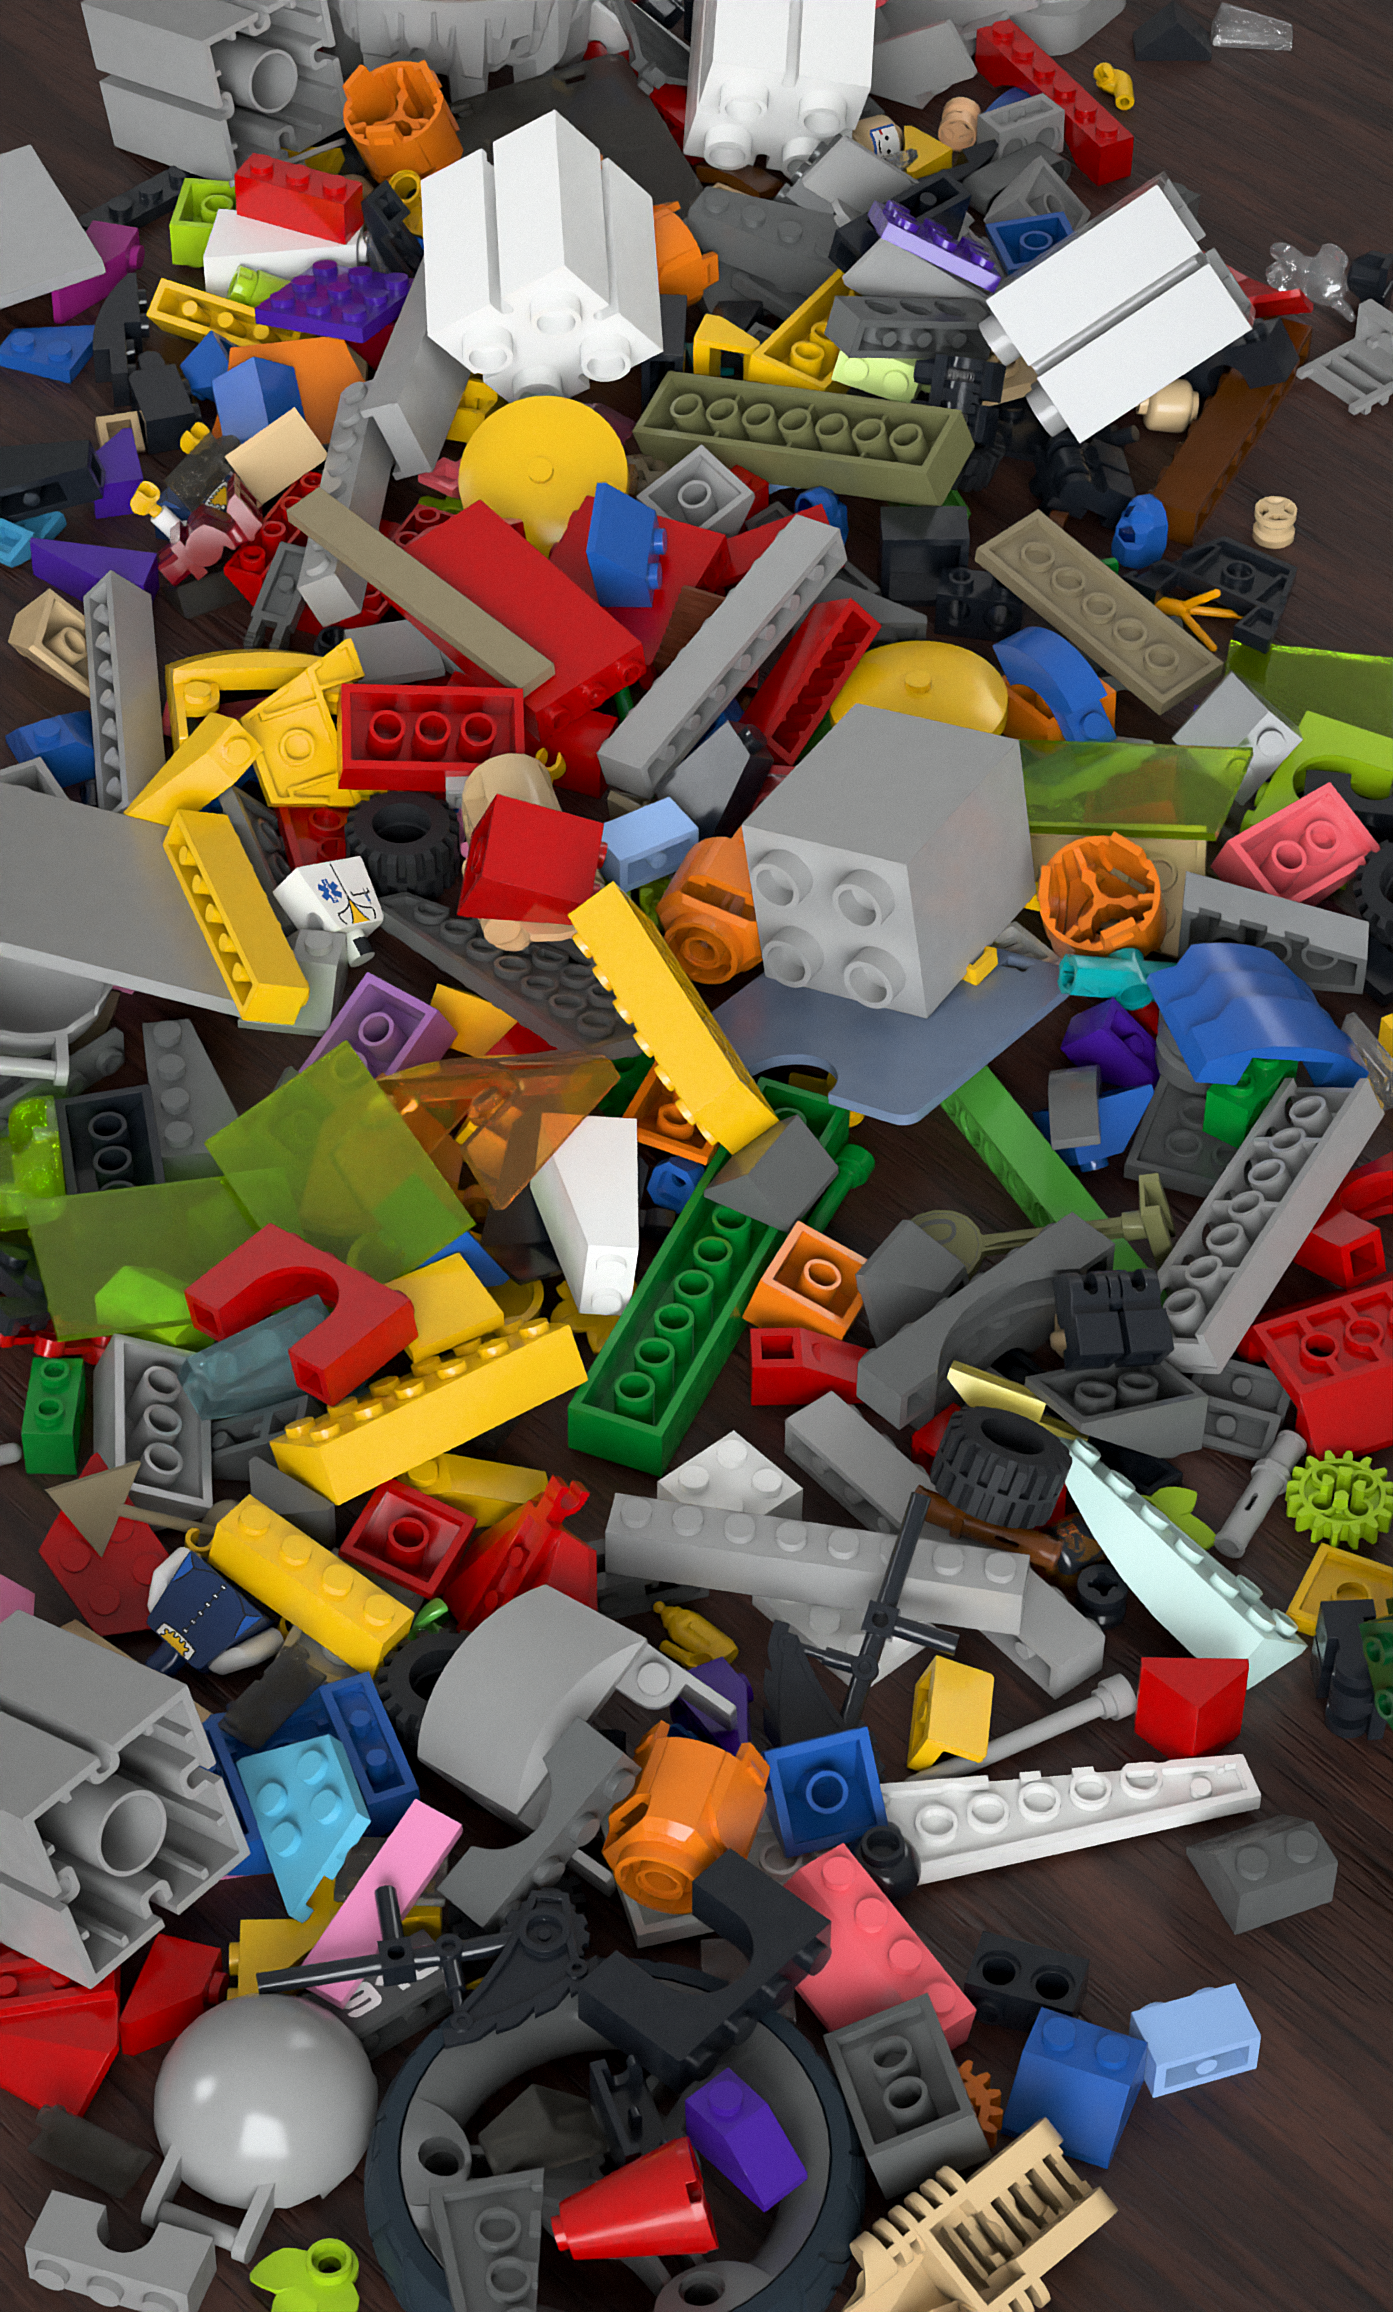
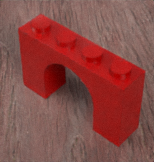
M1393 1151L1347 1173L1292 1261L1346 1290L1387 1271L1380 1228L1367 1221L1393 1213Z
M272 1223L263 1227L183 1290L193 1327L227 1347L263 1318L283 1307L301 1303H316L333 1308V1312L322 1323L288 1349L297 1387L331 1407L335 1406L419 1337L414 1318L415 1309L407 1295L399 1290H392L374 1280L367 1272L357 1271L339 1261L331 1252H323L305 1242L298 1234L294 1232L288 1233Z

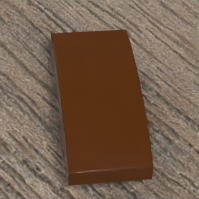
M708 163L696 166L697 182L714 183V185L719 182L758 198L769 200L770 197L776 196L784 186L775 177L749 164L736 170H722Z

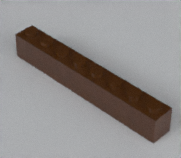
M1265 316V317L1263 318V321H1264V320L1273 319V318H1278V317H1277V316ZM1281 318L1300 358L1286 382L1250 389L1244 376L1237 369L1231 367L1229 373L1224 372L1222 374L1216 394L1207 397L1202 416L1199 420L1194 419L1192 421L1186 441L1177 444L1172 463L1169 467L1164 466L1162 468L1154 491L1148 490L1146 493L1153 494L1163 504L1168 521V540L1193 547L1298 378L1296 376L1297 369L1308 362L1313 326Z

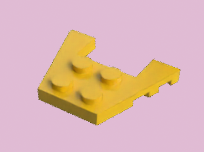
M351 638L341 642L332 651L317 660L304 672L238 720L242 727L264 749L252 764L268 807H355L361 800L369 801L370 795L378 792L380 794L388 793V790L338 789L337 731L322 692L340 687L341 683L350 684L364 678L365 674Z

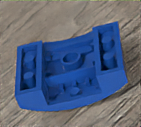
M1235 943L1190 945L1176 966L1151 973L1146 979V983L1195 1082L1236 1085L1252 1058L1302 1061L1315 1087L1354 1088L1359 1078H1367L1369 1075V1071L1353 1040L1345 1032L1337 1028L1330 1014L1319 1006L1310 986L1297 977L1269 950Z
M369 1671L326 1685L311 1683L297 1691L262 1704L225 1713L211 1714L202 1722L216 1764L210 1769L200 1765L199 1767L223 1778L251 1853L226 1874L228 1876L274 1873L236 1762L241 1758L328 1734L342 1742L371 1820L359 1841H372L396 1828L415 1799L420 1801L419 1787Z

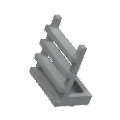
M1371 298L1359 304L1355 338L1298 368L1296 376L1301 380L1309 377L1349 404L1348 411L1353 415L1359 412L1364 415L1370 413L1372 405L1377 402L1382 406L1389 401V396L1393 394V313Z

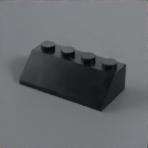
M145 1084L54 1100L73 1238L79 1267L90 1276L121 1272L124 1268L132 1269L173 1228L151 1085Z

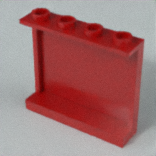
M587 495L580 508L572 512L567 529L561 540L553 544L548 560L599 604L586 554L595 497ZM658 515L659 527L665 528L667 532V551L665 555H659L658 563L662 567L661 589H654L652 607H602L642 642L647 673L641 676L639 681L641 688L650 690L653 682L658 677H661L653 666V660L656 658V652L659 650L663 635L666 633V627L669 625V619L672 617V611L675 609V603L678 601L681 588L687 585L714 594L732 562L725 534Z

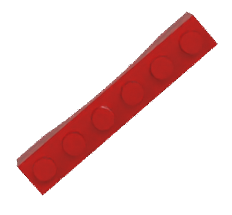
M1010 19L997 21L992 26L977 29L975 55L977 71L994 87L1002 85L1015 86L1026 91L1032 97L1043 93L1064 109V139L1072 153L1076 166L1097 186H1101L1131 176L1134 136Z

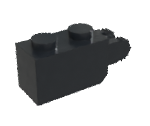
M146 351L139 354V370L134 371L128 377L132 397V403L130 404L131 412L137 411L144 445L148 455L181 449V437L186 430L191 433L190 430L196 422L202 423V417L198 403L191 404L192 393L188 379H181L176 365H166L160 353H157V351Z

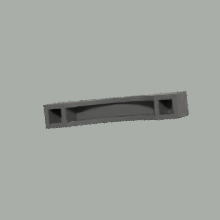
M1073 1212L1055 1224H1048L1037 1237L1021 1248L1011 1250L993 1268L985 1273L982 1272L974 1276L967 1286L950 1298L941 1299L926 1315L914 1323L904 1325L897 1335L879 1348H872L867 1351L858 1362L856 1396L900 1430L936 1404L938 1385L947 1364L960 1346L976 1332L1002 1317L1024 1309L1055 1304L1052 1281L1062 1273L1086 1275L1092 1271L1113 1270L1115 1243Z

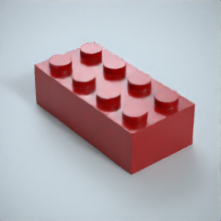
M341 683L337 701L338 789L446 792V777H469L476 767L490 758L507 753L525 754L523 688Z

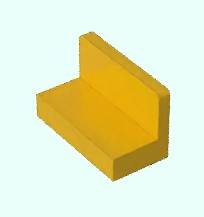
M437 984L430 1006L441 1012L458 1033L449 1048L480 1059L518 1022L501 1009L494 1007L485 998L442 984Z
M938 1655L935 1656L915 1684L907 1768L919 1772L932 1767L943 1751L977 1763H981L984 1760L988 1749L994 1676L992 1674Z

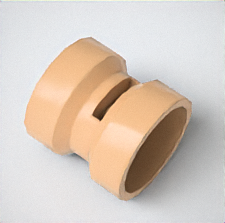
M956 97L949 100L943 108L938 138L940 142L953 148V151L961 152L962 149L973 146L976 141L978 115L981 114V110L975 101L967 97Z

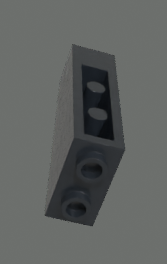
M942 169L890 200L910 210L909 214L921 223H923L925 218L940 223L948 229L947 233L952 235L953 239L958 240L972 195L960 182L954 179L945 169ZM868 212L835 231L828 258L844 274L880 239L879 234L867 216Z
M90 440L0 447V518L15 523L102 499L104 496L106 471Z

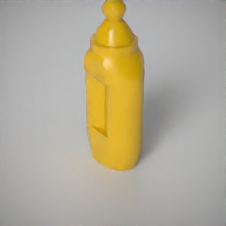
M657 1601L653 1605L654 1612L660 1613L663 1627L668 1630L669 1637L683 1650L693 1654L701 1651H712L715 1653L716 1659L723 1657L729 1665L738 1655L739 1650L733 1640L698 1613L682 1609L679 1606L666 1607L662 1601Z

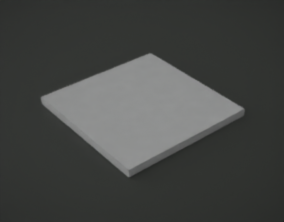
M31 144L0 154V309L106 273L102 258Z
M0 782L1 957L241 1017L162 846L170 827Z

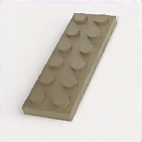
M1039 509L977 548L975 561L1159 716L1221 675L1224 663Z

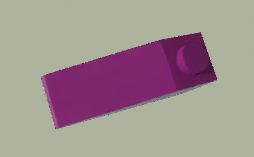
M95 220L91 222L86 234L102 258L106 273L52 291L54 323L63 324L106 298L128 273H134L136 269H141L144 262L145 249L143 245H140L139 228Z

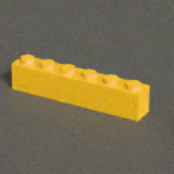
M177 809L162 846L242 1020L294 1025L301 1007H304L308 1001L309 983L297 963L295 954L288 944L281 929V924L269 904L267 895L259 883L253 865L250 863L228 815Z

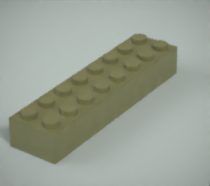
M675 371L667 372L632 431L642 454L652 456L653 460L663 461L671 468L702 444L728 469L739 465L766 480L769 484L802 489L822 486L832 489L836 494L919 506H942L975 446L963 413L958 409Z

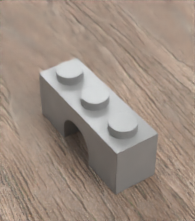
M52 2190L25 2245L30 2279L36 2280L39 2284L51 2290L67 2289L90 2296L97 2303L109 2307L120 2305L140 2312H198L217 2271L214 2237L159 2222L153 2237L144 2247L133 2252H115L106 2247L110 2239L106 2205Z

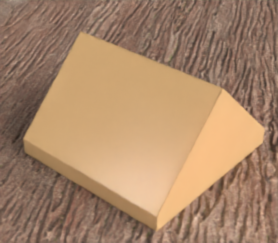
M294 407L230 452L225 458L246 487L263 505L304 474L325 461L327 452Z

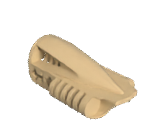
M507 753L488 759L476 767L467 778L462 793V821L468 846L470 845L471 834L496 794L561 811L548 769L538 759L526 754ZM467 859L464 861V863H463V865H462V869H461V870H462L463 877H464V872H465V867H466ZM596 869L594 883L600 884V890L605 887V883L600 870ZM478 918L485 939L489 943L494 944L495 947L505 951L515 952L523 950L531 942L562 941L572 938V935L578 932L574 925Z
M1044 2117L1035 2122L965 2181L953 2169L943 2166L935 2174L937 2182L927 2179L920 2185L922 2196L916 2192L910 2193L904 2198L906 2209L896 2205L888 2212L890 2222L880 2218L872 2225L875 2237L869 2232L864 2231L853 2240L849 2246L853 2256L863 2270L857 2276L855 2292L841 2312H1035L1032 2304L1042 2308L1051 2299L1040 2277L1107 2222L1118 2209L1100 2186L1092 2189L1086 2180L1081 2181L1061 2156L1063 2151L1059 2145L1064 2139L1050 2121Z

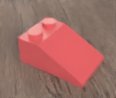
M1331 782L1228 840L1210 867L1221 881L1310 906H1316L1354 878L1359 865H1367L1364 857L1370 851L1377 853L1381 849Z

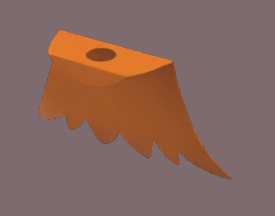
M318 337L230 348L227 371L254 356L294 367L306 423L321 444L330 442L341 392L355 382H366L356 366L345 340ZM218 414L210 439L206 444L210 451L215 450L217 453L225 449Z

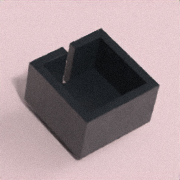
M967 506L880 507L877 577L878 587L881 589L883 598L905 607L936 606V593L943 566L968 568L970 536Z

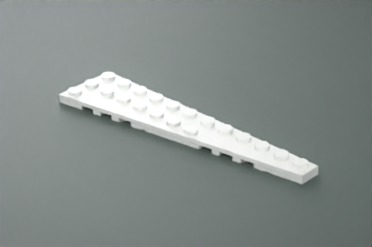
M1243 1754L1175 1759L1164 1763H1127L1122 1768V1771L1095 1772L1093 1766L1072 1768L1071 1775L1041 1777L1040 1771L1020 1772L1019 1779L989 1781L988 1775L880 1784L889 1827L898 1830L907 1838L919 1855L921 1877L917 1886L1259 1809L1261 1802V1793ZM611 1809L600 1821L598 1832L603 1845L609 1832L608 1817ZM764 1811L747 1860L783 1886L798 1869L837 1846L785 1858L766 1811ZM852 1842L846 1843V1847L848 1848ZM615 1880L637 1949L714 1932L694 1917L692 1913L668 1914L652 1910L637 1903L621 1890Z

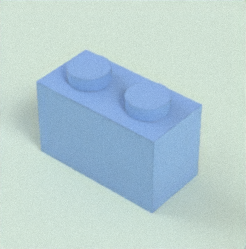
M670 797L605 822L601 841L606 842L608 848L600 873L609 883L614 881L626 893L676 872L687 852L698 843L699 828Z
M1235 1983L1219 1988H1203L1191 1996L1166 2003L1153 2002L1138 2011L1131 2012L1129 2036L1148 2042L1144 2080L1153 2098L1257 2068L1261 2034Z

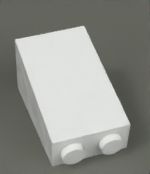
M218 209L203 256L205 289L207 293L226 299L230 282L239 265L251 268L256 272L257 270H262L290 281L309 269L313 263L320 260H332L337 265L351 268L365 266V262L369 261L370 238L364 237L362 225L346 245L240 216L237 215V210Z
M538 1113L530 1189L578 1312L583 1314L621 1316L632 1297L639 1250L637 1119Z

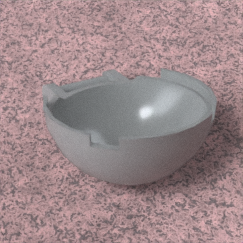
M0 956V1075L53 1080V1085L66 1086L69 1075L68 1044L78 1039L98 1019L107 1003L113 985ZM51 1052L52 1060L31 1059L30 1057L46 1055Z
M281 1992L246 1994L223 2001L198 2016L177 2037L163 2060L155 2085L154 2126L165 2160L141 2213V2223L156 2229L159 2222L214 2237V2245L231 2251L232 2259L248 2264L256 2252L275 2208H291L319 2194L324 2199L355 2170L368 2148L372 2129L375 2127V2119L378 2112L377 2078L372 2072L368 2056L363 2048L364 2045L358 2036L329 2010L307 1998ZM181 2181L217 2203L248 2209L240 2229L173 2204L172 2201Z

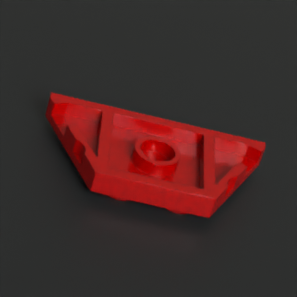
M98 1452L90 1457L79 1479L109 1469ZM127 1496L124 1504L135 1507L131 1499ZM61 1510L40 1546L38 1554L90 1629L102 1638L137 1631H152L146 1624L147 1618L150 1615L147 1604L154 1570L170 1555L149 1525L145 1522L119 1516L103 1557H101Z

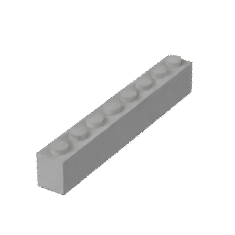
M372 379L364 383L360 381L355 382L341 392L320 488L378 531L394 456L374 417L363 418L360 413L373 381ZM308 536L297 589L322 627L361 613L368 581Z
M796 514L788 525L779 531L768 549L760 558L754 561L751 569L737 586L729 591L726 599L712 616L704 621L701 629L686 647L679 651L676 659L661 677H658L653 682L651 689L641 701L628 712L625 720L610 738L603 742L600 750L597 752V756L606 784L648 800L655 794L653 789L677 768L848 559L839 528Z
M110 570L83 596L98 808L123 814L133 800L166 764L151 594Z
M830 1391L785 1419L784 1453L870 1531L898 1535L911 1492H915L918 1485L937 1492L936 1486L931 1483L928 1473L921 1465L913 1464L896 1448L894 1442L887 1435L876 1431L864 1420L862 1414L855 1406L846 1404L833 1391ZM925 1521L919 1539L998 1550L964 1536L960 1540L949 1536V1530ZM1030 1565L1027 1598L1020 1635L979 1630L1055 1700L1102 1669L1105 1635L1099 1625L1091 1618H1085L1068 1603L1066 1597L1058 1588L1049 1586L1032 1570Z
M615 1493L605 1531V1573L866 1612L870 1600H877L897 1535ZM918 1539L896 1608L900 1609V1616L907 1619L1019 1636L1027 1598L1030 1555Z

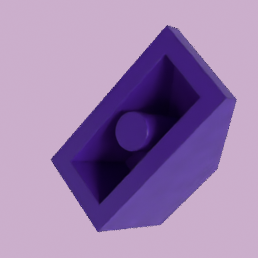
M130 427L120 430L96 451L106 471L104 496L102 499L91 501L96 519L136 514L131 509L130 501L144 479L132 428Z
M1114 997L1071 1018L1060 1049L1077 1067L1099 1064L1103 1083L1121 1087L1152 1084L1153 1091L1161 1075L1154 1059L1156 1041Z
M729 2067L685 2100L687 2137L689 2136L692 2145L764 2213L808 2179L805 2167L767 2102Z

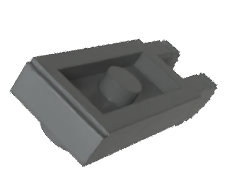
M283 541L279 543L251 612L252 620L247 630V635H245L243 649H260L265 639L266 627L274 628L275 632L269 649L288 650L291 633L294 634L306 605V601L297 589L306 547Z

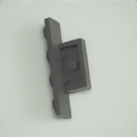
M114 1027L69 1056V1075L66 1086L53 1085V1080L1 1075L0 1146L4 1145L11 1137L26 1127L41 1121L48 1113L56 1109L54 1100L79 1096L85 1089L97 1081L115 1073L125 1063L123 1032ZM51 1052L46 1055L30 1057L31 1059L52 1060Z

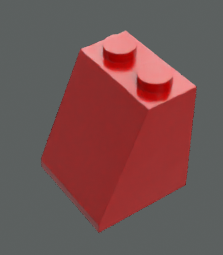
M496 794L471 834L457 915L470 918L573 925L568 914L598 893L601 888L600 884L594 883L596 869L600 870L607 854L608 844L601 841L604 823Z

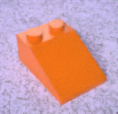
M655 1060L622 1118L637 1119V1142L708 1165L721 1143L718 1142L712 1146L702 1135L696 1123L692 1126L683 1117L675 1105V1101L680 1099L675 1090L670 1092L654 1071V1068L659 1065Z

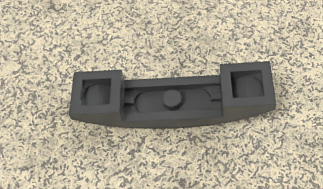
M1099 1064L1050 1071L1048 1099L1052 1150L1101 1144L1099 1095L1102 1094L1103 1078Z

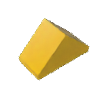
M904 126L903 172L914 179H919L937 173L942 169L952 168L953 148L913 126Z

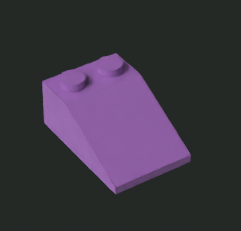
M367 972L298 1072L336 1109L340 1110L382 1072L395 1084L410 1077L426 1078L433 1072L458 1033L438 1009Z

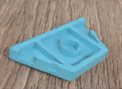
M329 1734L247 1756L236 1762L287 1913L300 1923H304L309 1919L314 1911L306 1903L322 1878L325 1876L332 1881L345 1863L348 1851L358 1843L371 1822L343 1743Z

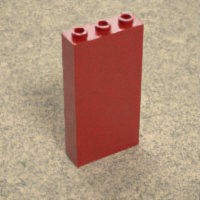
M481 499L403 548L405 552L554 663L555 675L523 698L524 728L540 743L553 734L563 731L570 723L591 709L599 707L605 700L626 686L634 684L641 676L647 673L642 642ZM381 592V596L478 686L507 688Z

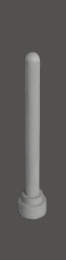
M1118 1673L1100 1681L1098 1688L1091 1692L1090 1698L988 1742L987 1756L981 1763L955 1756L906 1778L904 1782L963 1777L1097 1717H1101L1104 1720L1112 1718L1117 1721L1135 1713L1137 1700L1128 1680Z

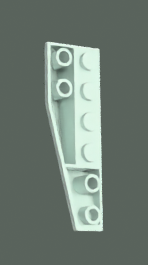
M1058 1437L1060 1442L1067 1446L1070 1451L1069 1455L1072 1457V1465L1065 1484L1094 1538L1121 1578L1139 1600L1196 1658L1249 1659L1246 1690L1303 1653L1308 1645L1295 1634L1298 1630L1297 1624L1278 1609L1271 1611L1260 1600L1263 1593L1252 1581L1242 1575L1236 1577L1172 1523L1164 1513L1137 1493L1135 1486L1126 1477L1115 1470H1110L1099 1460L1101 1457L1100 1452L1089 1442L1080 1437H1077L1075 1440Z

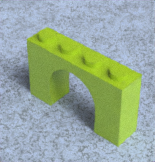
M1307 710L1298 726L1303 740L1270 775V783L1265 781L1260 786L1254 806L1257 808L1255 811L1247 810L1241 824L1240 833L1299 800L1297 794L1304 791L1307 769L1352 774L1351 788L1354 793L1373 800H1383L1390 797L1393 793V739ZM1349 881L1339 889L1345 890Z

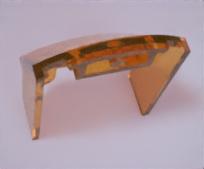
M559 1049L455 1058L414 1066L374 1081L383 1096L376 1099L369 1106L370 1112L331 1153L330 1161L363 1215L366 1217L373 1216L372 1214L396 1193L467 1114L472 1124L478 1127L461 1145L460 1153L495 1210H505L621 1077L612 1061L607 1057L593 1051L580 1049Z

